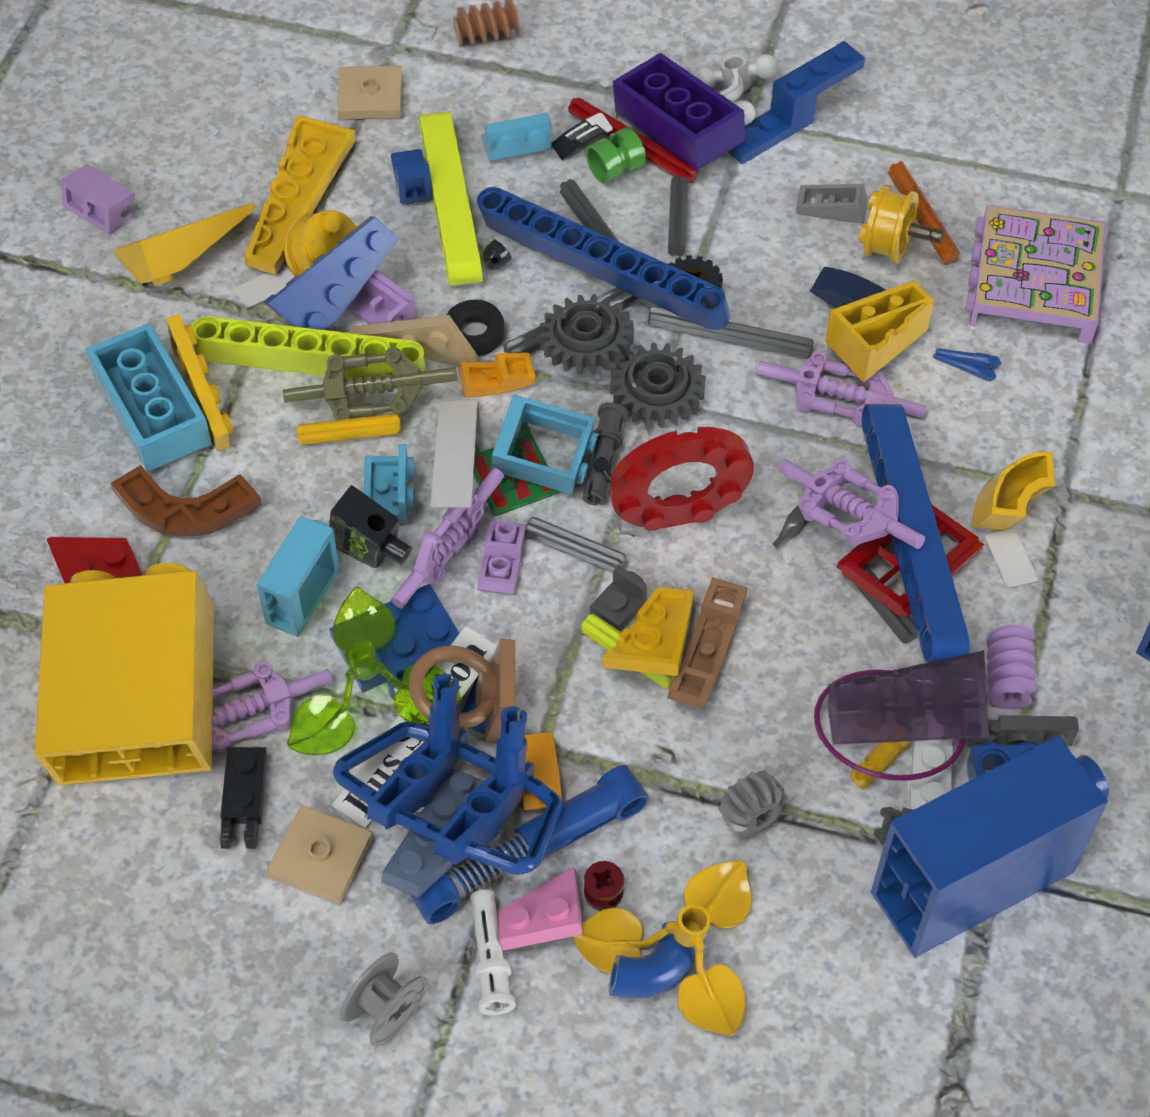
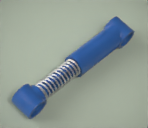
M620 765L611 769L599 779L596 785L563 802V809L542 859L615 819L626 820L645 808L650 799L649 795L627 765ZM543 814L515 828L514 838L509 837L508 841H502V845L497 843L496 847L490 848L515 858L525 857ZM471 858V862L466 860L465 864L459 863L458 868L453 867L452 870H448L419 897L409 895L427 924H437L452 916L461 906L460 900L466 897L467 891L472 894V888L478 890V885L484 887L485 881L491 883V878L497 880L498 874L503 877V870Z

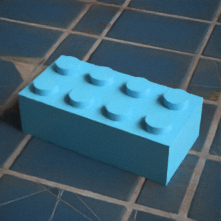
M150 323L85 349L93 376L147 472L212 445L206 418Z

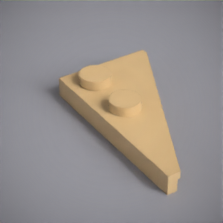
M450 315L353 326L348 332L415 341L423 347L424 359L458 367L461 362H479L480 360Z

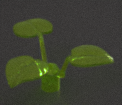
M356 586L346 597L333 625L334 642L344 653L349 666V670L345 673L347 679L343 703L339 706L337 700L329 695H314L300 704L292 718L290 735L287 740L288 747L296 752L306 755H326L340 750L351 740L356 724L354 719L345 711L350 706L355 678L368 680L375 677L378 673L382 674L394 687L399 688L393 698L394 707L399 716L407 722L429 723V720L417 710L410 697L408 682L414 664L405 669L403 679L399 681L386 669L384 664L380 663L376 649L385 646L394 634L395 620L393 614L382 602L370 596L359 586ZM435 665L428 670L424 679V689L432 703L434 696L433 680L438 675L447 674ZM458 690L457 704L459 706L461 702V696Z

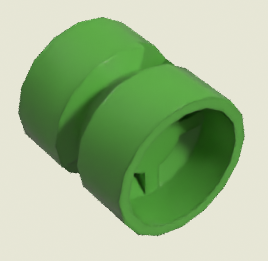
M629 127L611 134L608 139H600L586 147V159L594 177L602 184L611 182L621 177L623 171L629 173L643 166L646 162L642 142L638 135Z

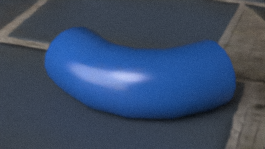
M668 922L662 924V929L666 927ZM670 933L659 940L657 947L646 956L628 957L618 954L611 970L609 996L619 998H651L673 989L692 969L695 961V949L682 946L676 941L674 935Z

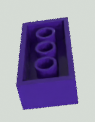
M661 52L612 81L615 111L695 170H699L745 141L744 110Z

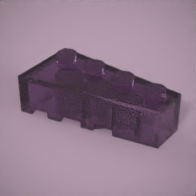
M984 650L829 684L828 716L832 744L989 738Z

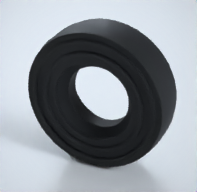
M466 300L454 305L446 314L450 315L478 356L492 352L501 344L505 333V324L500 310L493 304L483 300ZM471 320H479L487 325L486 331L480 335H467L461 330V327L465 322Z

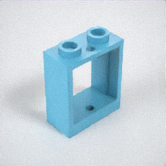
M513 394L492 453L491 470L497 468L504 475L573 495L576 483L583 484L589 465L584 463L586 453L593 454L599 433L593 432L595 418ZM523 422L580 439L569 473L511 456Z
M300 516L256 584L266 625L299 637L339 572L340 566L334 531L326 523L320 520L312 521Z

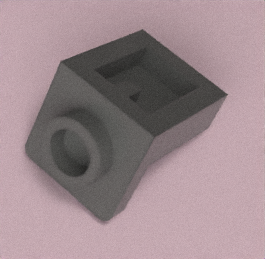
M617 566L613 571V582L590 605V614H595L621 631L646 602L647 585L635 572H628L622 567Z

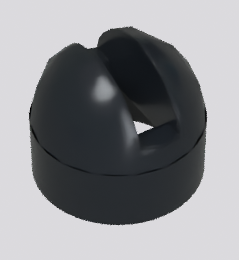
M493 239L485 247L482 259L484 262L491 260L488 264L489 268L500 269L512 259V256L504 245Z

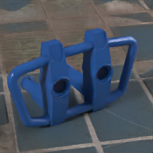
M441 674L433 680L434 696L433 706L430 707L429 726L414 722L399 723L345 754L335 763L333 775L336 782L368 804V820L371 819L381 824L385 829L399 824L435 843L434 854L452 861L454 865L469 857L516 875L527 874L535 870L541 863L563 809L561 797L541 780L535 778L534 764L529 761L526 762V711L522 710L520 712L519 720V707H508L502 711L500 739L497 740L496 758L468 745V731L461 729L458 732L460 708L457 704L459 680L454 677L452 679V687H450L451 674ZM406 737L425 741L408 757L401 760L397 769L378 791L349 772L354 767ZM460 758L491 773L480 786L467 795L464 803L443 829L414 814L431 802L433 795L444 783ZM526 791L532 793L546 805L544 814L525 857L515 858L484 846L487 842L497 837L500 828L509 818Z

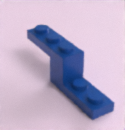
M843 41L773 82L770 110L745 126V141L729 150L728 153L743 165L814 122L817 95L864 68L865 57L847 42Z

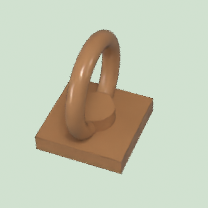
M500 638L490 663L475 651L461 646H441L424 653L413 665L408 682L410 697L417 710L429 720L430 707L433 706V703L426 695L424 679L431 667L444 661H458L467 664L479 674L476 687L477 708L467 713L459 714V729L471 728L485 721V743L497 744V740L500 739L502 711L508 707H516L515 640Z

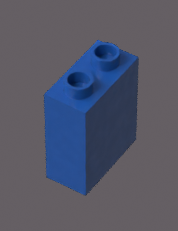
M1058 735L891 821L870 893L913 957L916 958L1073 874L1108 803L1109 787L1102 770L1093 759L1086 755L1075 758Z

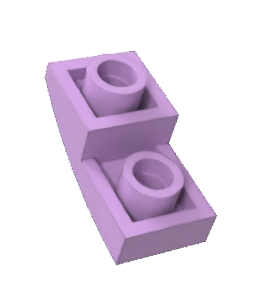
M490 520L484 544V558L478 577V590L507 594L515 593L525 540L526 524Z

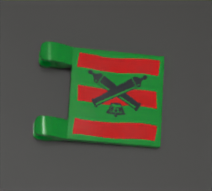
M523 422L511 456L548 467L531 434L528 423ZM475 440L473 474L478 485H480L491 471L492 453L495 447L480 452ZM504 475L502 481L486 501L494 517L559 494L560 491Z

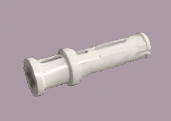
M479 890L470 896L479 955V963L474 970L475 979L480 982L482 999L478 1002L479 1011L485 1015H502L516 1007L515 997L510 994L508 980L512 974L511 965L503 958L502 946L499 940L496 894L492 890Z

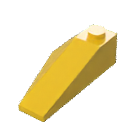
M253 202L113 250L115 256L140 284L152 281L155 287L172 281L171 274L186 268L256 208Z

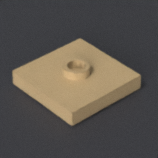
M402 66L340 67L338 119L401 118Z
M301 805L266 870L267 877L340 905L374 838L373 831Z

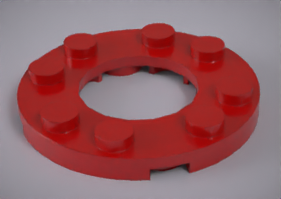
M698 427L697 433L685 432L679 435L675 430L657 436L627 454L613 470L610 476L612 484L608 492L614 511L621 519L630 524L644 527L648 531L693 522L704 523L711 520L715 513L741 499L743 491L752 479L754 462L746 442L736 433L716 427ZM687 462H702L715 468V477L709 478L711 483L704 490H692L690 492L691 497L677 494L661 500L660 496L653 498L648 494L651 482L660 473L673 466Z

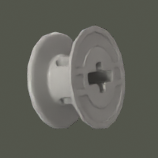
M393 952L381 956L359 977L343 1002L340 1012L341 1020L346 1022L359 1018L365 1012L376 1019L369 1037L370 1043L373 1046H380L398 1033L418 1008L428 986L427 978L423 976L410 980L403 987L397 983L393 977L396 973L399 959L398 955Z

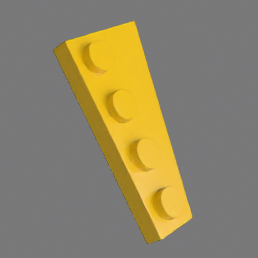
M180 314L168 317L166 321L172 352L178 358L184 379H188L193 398L197 405L201 404L202 408L200 410L206 418L209 434L215 449L218 452L229 448V434L234 433L227 413L220 414L217 404L221 403V399L215 383L208 385L205 374H208L209 370L203 354L196 355L192 345L197 344L193 329L190 324L184 326Z

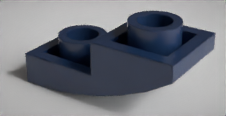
M823 267L810 292L834 308H838L843 302L849 304L886 289L856 274L836 268Z

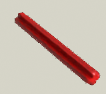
M573 98L568 106V112L582 121L602 113L613 128L612 131L605 133L608 137L628 127L581 98ZM633 130L642 142L646 160L673 176H685L688 179V184L696 180L699 170H695L672 152Z

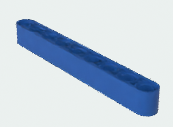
M488 187L482 190L477 197V205L486 225L496 232L706 329L719 330L726 326L730 320V311L725 293L718 286L501 188Z
M866 404L862 411V429L877 485L880 487L891 485L896 489L899 496L898 522L925 536V542L922 547L916 549L891 535L923 658L926 663L966 662L970 652L969 635L903 405Z

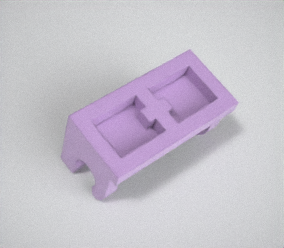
M86 164L61 179L62 206L109 235L114 232L115 228L125 223L132 216V213L128 210L122 213L121 211L125 206L134 201V193Z
M375 270L346 308L368 325L416 319L414 297L377 270Z

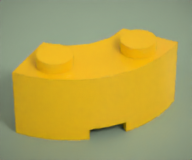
M1036 452L1023 456L991 478L982 488L975 502L972 528L1004 531L1025 518L1028 501L1035 500L1055 486L1052 452Z

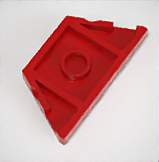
M49 537L46 539L64 584L71 583V578L76 573L88 570L107 572L115 578L143 576L127 538Z

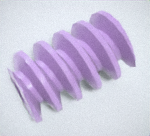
M1001 626L993 630L987 637V671L989 674L987 679L989 686L987 695L989 701L996 707L1012 710L1022 709L1030 706L1033 702L1030 695L1034 694L1037 690V685L1033 681L1036 678V671L1033 668L1036 659L1032 655L1035 652V645L1032 642L1035 638V633L1028 626Z

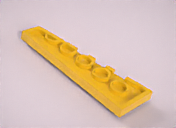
M297 115L287 140V150L284 157H281L278 165V174L271 183L268 201L262 207L260 220L255 226L244 256L246 266L277 274L285 260L284 240L288 228L297 218L313 213L356 141L355 130Z

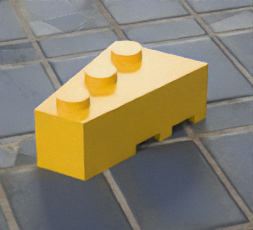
M913 280L830 310L825 342L864 383L927 332L934 299Z

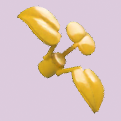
M738 860L718 863L695 874L686 885L684 891V903L686 906L679 911L675 923L668 922L665 928L646 940L640 941L643 928L638 918L631 912L620 908H609L595 913L582 923L583 934L572 936L577 949L592 966L602 972L611 974L614 960L618 954L628 957H641L640 949H646L668 934H673L679 944L695 949V968L698 975L686 977L681 982L677 994L678 1007L684 1018L700 1029L725 1036L734 1035L738 1031L745 1013V994L742 983L736 973L726 965L717 964L705 972L703 967V940L710 924L716 928L729 929L740 925L747 918L751 909L752 896L745 861Z

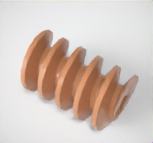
M505 0L504 8L499 1H494L492 11L487 3H482L480 13L475 5H470L468 15L463 7H458L456 17L455 15L453 16L455 35L459 47L463 46L464 37H467L470 44L474 45L476 35H479L482 42L486 43L488 33H491L495 41H498L500 31H503L506 39H510L512 29H515L518 36L520 34L518 14L512 0Z

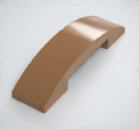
M712 577L701 606L700 617L683 662L680 665L679 674L673 679L667 699L705 709L727 656L748 587Z

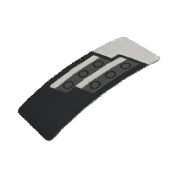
M598 113L564 132L551 145L560 159L564 160L583 145L612 131L613 128L604 115Z

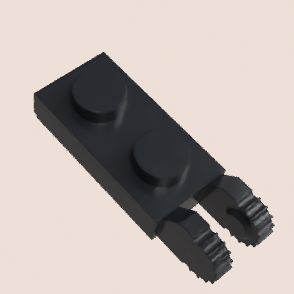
M227 747L220 814V845L222 849H231L234 840V824H246V830L244 831L246 849H255L257 846L258 826L262 824L268 757L266 747Z

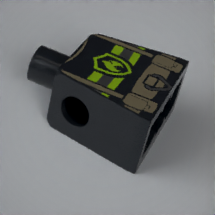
M350 485L330 511L329 527L333 528L336 549L372 568L379 567L386 556L402 565L412 551L411 545L397 537L399 519L353 485Z

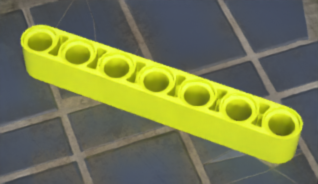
M451 111L419 115L421 139L425 160L430 169L432 198L449 287L483 282L481 261Z
M210 316L198 318L191 325L197 344L194 345L197 355L202 353L206 362L325 376L328 368L327 360L333 354L350 356L366 353L367 356L385 354L387 349L396 347L421 371H426L424 349L419 343L411 340ZM387 361L369 363L366 367L345 369V379L354 377L357 380L361 376L366 379L369 375H373V377H376L377 374L386 376V373L395 375V369Z

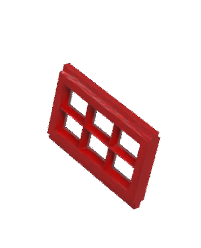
M932 505L939 533H945L958 543L946 554L950 572L953 576L982 550L984 544L979 541L978 536ZM891 534L857 545L837 563L836 567L842 571V575L898 616L902 615L907 618L912 614L906 591L899 596L884 585L900 571L897 557L885 550L892 543ZM877 555L893 566L879 580L862 569Z

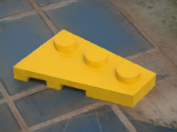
M657 587L637 612V619L629 629L625 628L621 632L616 646L613 649H608L602 656L603 668L678 676L694 603V590Z

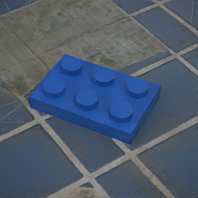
M430 584L417 589L404 608H399L390 601L329 628L331 638L362 693L385 683L386 671L391 664L437 647L449 646L459 635L457 628Z

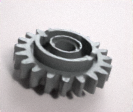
M593 294L589 301H585L582 295H578L576 303L565 298V307L554 304V314L545 313V322L540 323V346L544 349V356L552 357V365L554 366L563 362L565 372L569 371L573 366H576L578 375H581L586 367L590 369L592 374H596L597 366H602L603 369L608 371L609 361L621 364V355H629V346L634 345V323L630 320L629 311H622L621 303L610 306L609 297L604 298L602 302H597L596 294Z
M652 342L650 351H646L642 345H638L637 355L630 351L629 355H625V360L621 359V364H616V369L611 370L610 394H613V403L620 404L628 412H632V422H636L643 417L645 418L646 427H649L653 420H657L660 428H663L666 419H669L674 425H678V415L685 419H690L691 410H699L700 400H704L706 376L702 375L701 364L694 365V355L683 358V348L680 347L672 353L670 352L669 343L665 344L663 350H658L656 343Z

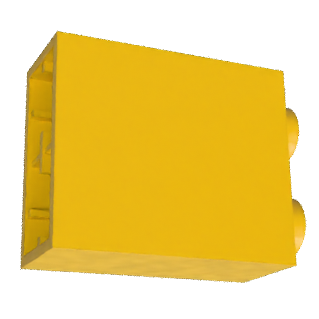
M159 563L150 566L146 570L145 576L115 578L113 575L103 571L88 570L73 575L71 583L44 586L34 755L58 786L212 771L214 604L196 570L190 571L187 567L176 563Z

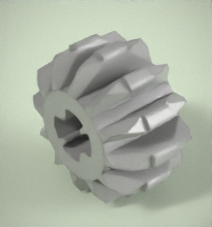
M765 770L758 773L753 771L747 777L739 778L738 782L733 786L728 787V793L724 794L720 799L721 805L718 810L723 815L722 818L726 824L741 837L748 836L749 834L757 835L763 828L768 829L772 822L778 821V815L786 809L788 797L778 780H775Z

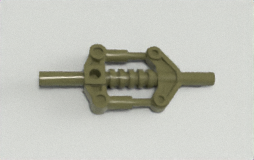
M396 347L387 349L385 354L367 356L366 353L350 356L333 354L327 360L328 368L323 384L283 389V399L285 403L325 398L336 420L369 417L386 412H393L403 416L411 408L423 388L422 385L457 381L456 367L421 371ZM387 361L395 369V375L386 373V376L382 374H377L376 377L369 375L366 379L363 376L358 377L357 380L354 377L348 378V381L345 379V369L366 367L369 363ZM394 389H397V394L391 404L349 406L348 395L355 397L358 393L360 396L366 395V392H369L371 395L375 394V391L385 393V390L394 392Z

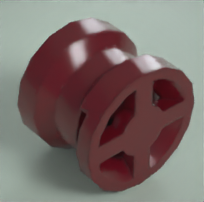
M598 861L586 870L584 875V898L593 909L602 911L616 908L621 903L624 886V875L621 869L615 863Z

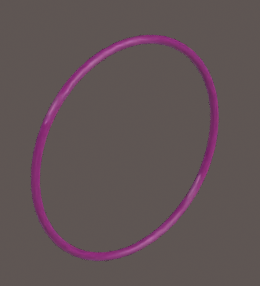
M877 669L858 671L845 675L824 689L814 709L816 731L830 753L850 768L880 779L910 781L933 776L952 765L961 754L965 745V723L954 702L931 683L907 673ZM869 675H886L907 679L930 689L950 706L959 723V744L954 754L945 763L932 770L911 775H893L876 772L848 760L829 743L820 724L821 705L826 696L835 687L854 678Z

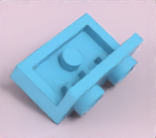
M548 113L486 124L482 141L489 161L551 149V121Z
M399 444V456H365L364 494L394 514L400 522H407L408 508H414V486H408V478H415L414 457H407L406 444Z

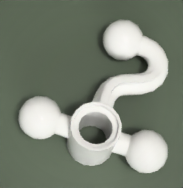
M738 51L729 52L721 57L719 70L714 71L709 67H700L693 75L711 88L716 83L723 82L724 90L720 94L744 110L746 126L754 120L756 112L752 103L741 100L742 94L751 86L750 76L757 75L762 79H769L777 73L778 62L772 55L763 54L754 63L748 64L744 53Z

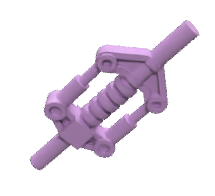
M822 351L813 352L810 360L801 365L800 371L760 361L756 374L796 384L794 390L797 396L796 407L803 413L810 412L812 409L832 415L838 413L852 417L854 424L862 426V411L866 404H901L905 414L924 419L927 406L893 397L894 393L881 370L865 382L866 386L860 385V387H856L857 384L855 383L849 385L844 380L838 382L836 378L830 380L829 376L824 375V377H821L824 372H829L844 377L850 375L859 378L845 363L828 359L827 355ZM818 390L819 394L823 395L826 392L829 393L828 396L830 397L837 395V398L841 400L844 397L849 402L855 400L856 404L860 405L854 410L836 405L837 402L815 397V392Z
M839 459L834 462L832 467L824 471L819 470L815 475L788 460H784L780 464V473L807 487L804 497L798 504L805 520H816L829 528L834 527L845 534L848 543L851 545H859L887 536L888 534L916 549L921 548L924 544V535L898 522L899 496L896 489L891 485L880 487L872 483L869 477L852 469L848 460ZM846 483H851L862 490L868 489L878 495V504L874 507L872 503L859 498L857 495L845 490L842 486ZM830 503L851 514V516L858 518L860 522L847 526L840 522L837 516L826 511L823 507Z
M493 468L476 491L472 492L471 507H450L442 517L443 521L435 532H426L423 535L414 568L391 599L395 606L404 608L422 583L440 582L445 575L446 570L444 566L451 556H456L467 540L473 541L480 530L478 521L484 515L483 504L504 478V474L499 469Z
M262 661L255 665L253 671L233 677L231 682L214 687L213 701L214 696L233 689L236 692L259 684L264 692L260 693L257 691L254 692V696L250 697L248 694L244 696L243 700L237 698L234 699L232 704L226 702L221 708L219 705L214 707L212 750L224 753L227 751V747H231L232 742L248 736L254 738L273 730L281 733L290 730L292 727L291 710L293 706L291 698L334 683L330 670L327 669L286 684L284 678L273 670L270 663ZM265 707H270V717L250 723L248 728L227 734L215 726L218 724L224 726L226 725L225 722L229 720L232 723L236 721L235 718L240 717V719L246 718V714L252 716L256 714L255 711L260 710V712L266 710Z

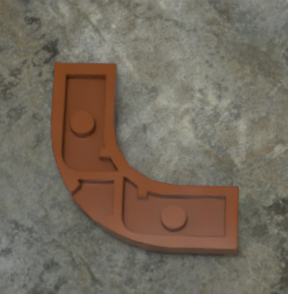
M141 465L111 482L113 492L137 520L155 531L174 536L211 534L232 524L262 505L260 496L241 474L213 491L195 498H180L169 495L158 486Z

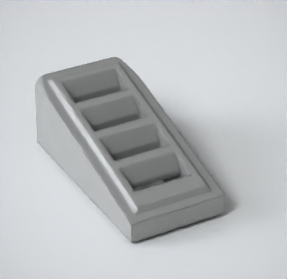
M865 184L801 185L796 212L806 216L850 223H864L867 208ZM811 197L816 198L815 203H810ZM824 199H827L828 203H823Z

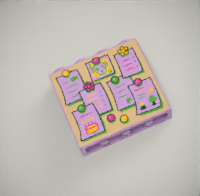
M987 205L984 218H977L974 237L980 238V242L975 241L971 261L977 262V267H971L968 286L974 287V292H968L965 311L971 312L970 326H975L978 313L1079 328L1078 342L1091 344L1099 320L1106 222Z

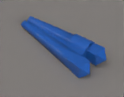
M937 348L933 355L934 359L988 382L997 378L993 369L1002 364L998 356L978 352L969 353Z

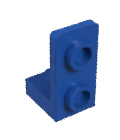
M415 149L391 153V162L400 204L431 200L430 169L428 163L424 162L422 150Z

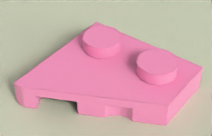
M575 868L568 869L498 910L499 940L503 951L583 934L579 883Z

